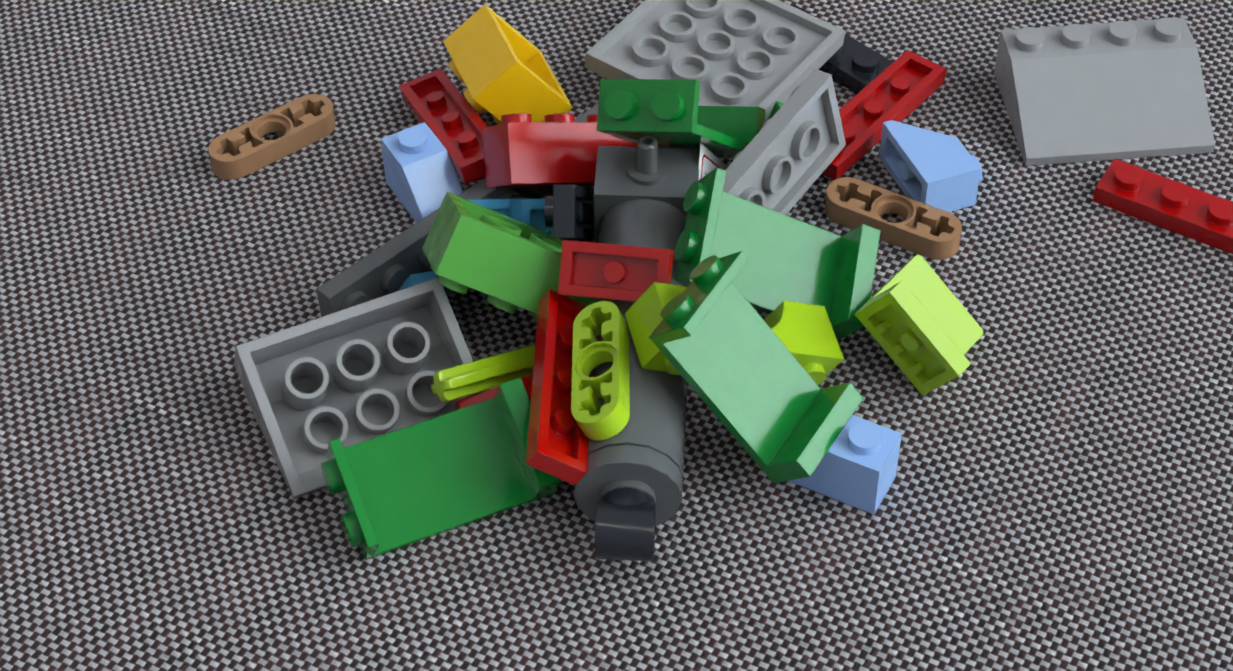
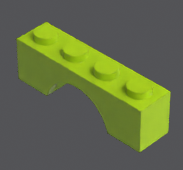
M654 282L625 312L642 369L680 375L649 336L663 320L660 313L664 306L674 297L682 294L687 289V286ZM784 300L764 319L817 385L823 383L827 375L844 360L825 306Z

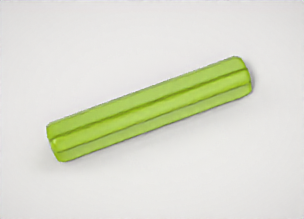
M535 344L438 370L433 375L432 393L434 395L438 394L442 402H450L498 387L500 384L531 375L533 374Z

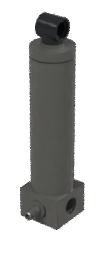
M652 136L640 137L637 141V147L598 146L594 184L595 243L675 250L677 240L684 231L687 212L683 209L686 192L693 182L699 181V149L658 147L657 140ZM673 253L671 284L688 287L689 285L675 280L678 260L675 259ZM597 298L595 301L614 303L620 310L626 323L625 312L635 303L634 301ZM631 333L630 417L628 423L621 432L612 438L601 441L589 439L587 473L574 485L573 495L578 508L589 519L595 521V559L654 561L655 526L667 522L678 512L682 501L687 381L681 374L672 375L664 371L642 369ZM601 334L596 337L598 341H604ZM604 362L595 367L592 377L604 374L611 368L613 362ZM598 398L601 406L607 404L604 398Z

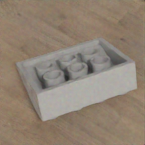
M1184 17L1001 30L994 75L1025 166L1214 152L1215 141L1198 47Z
M438 278L236 346L234 359L236 371L255 419L293 499L327 487L322 474L321 463L328 461L326 456L329 441L340 438L343 448L456 411L454 406L461 399L442 402L438 394L434 395L432 393L433 375L438 370L473 361L444 288L437 281Z

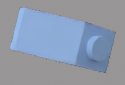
M893 120L883 122L879 159L906 197L946 212L956 211L976 204L978 185L982 181V168L977 157L970 155L957 137Z
M425 122L381 138L386 183L416 223L440 208L446 192L457 196L463 193L446 148Z
M852 415L810 477L790 480V482L874 515L896 477L902 433Z

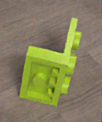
M921 255L912 257L855 313L856 317L922 396L959 377L971 364L964 354L983 335V329Z

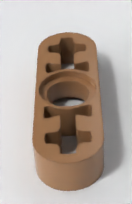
M320 94L304 95L214 138L208 147L213 173L222 179H239L330 135L336 126L332 101ZM269 133L284 134V136L275 140L262 139L264 135Z
M852 177L838 178L827 187L825 213L830 220L850 229H855L862 224L881 231L879 240L930 259H948L959 250L962 224L955 215ZM893 213L901 215L905 220L899 223L884 221L880 216Z

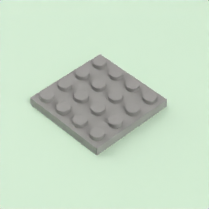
M645 0L585 53V68L607 79L700 81L698 106L761 107L766 110V122L776 101L785 103L797 86H800L815 69L819 70L843 46L845 30L780 0Z

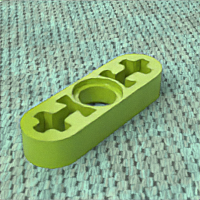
M599 301L588 305L579 312L573 323L571 413L584 435L596 441L606 440L617 435L627 425L630 417V330L618 307L609 301ZM601 334L604 341H598L596 337ZM604 362H613L611 368L604 374L597 377H589L591 371ZM598 398H604L607 404L601 406Z

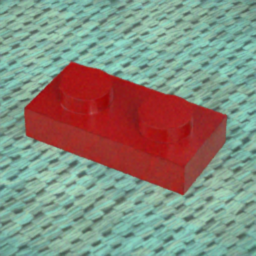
M563 240L558 295L636 302L654 282L671 284L674 250Z

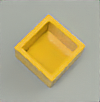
M486 4L443 41L452 58L448 63L450 69L467 87L463 91L465 98L478 112L489 111L498 125L502 124V115L527 113L531 114L532 122H545V115L563 114L573 108L542 52Z

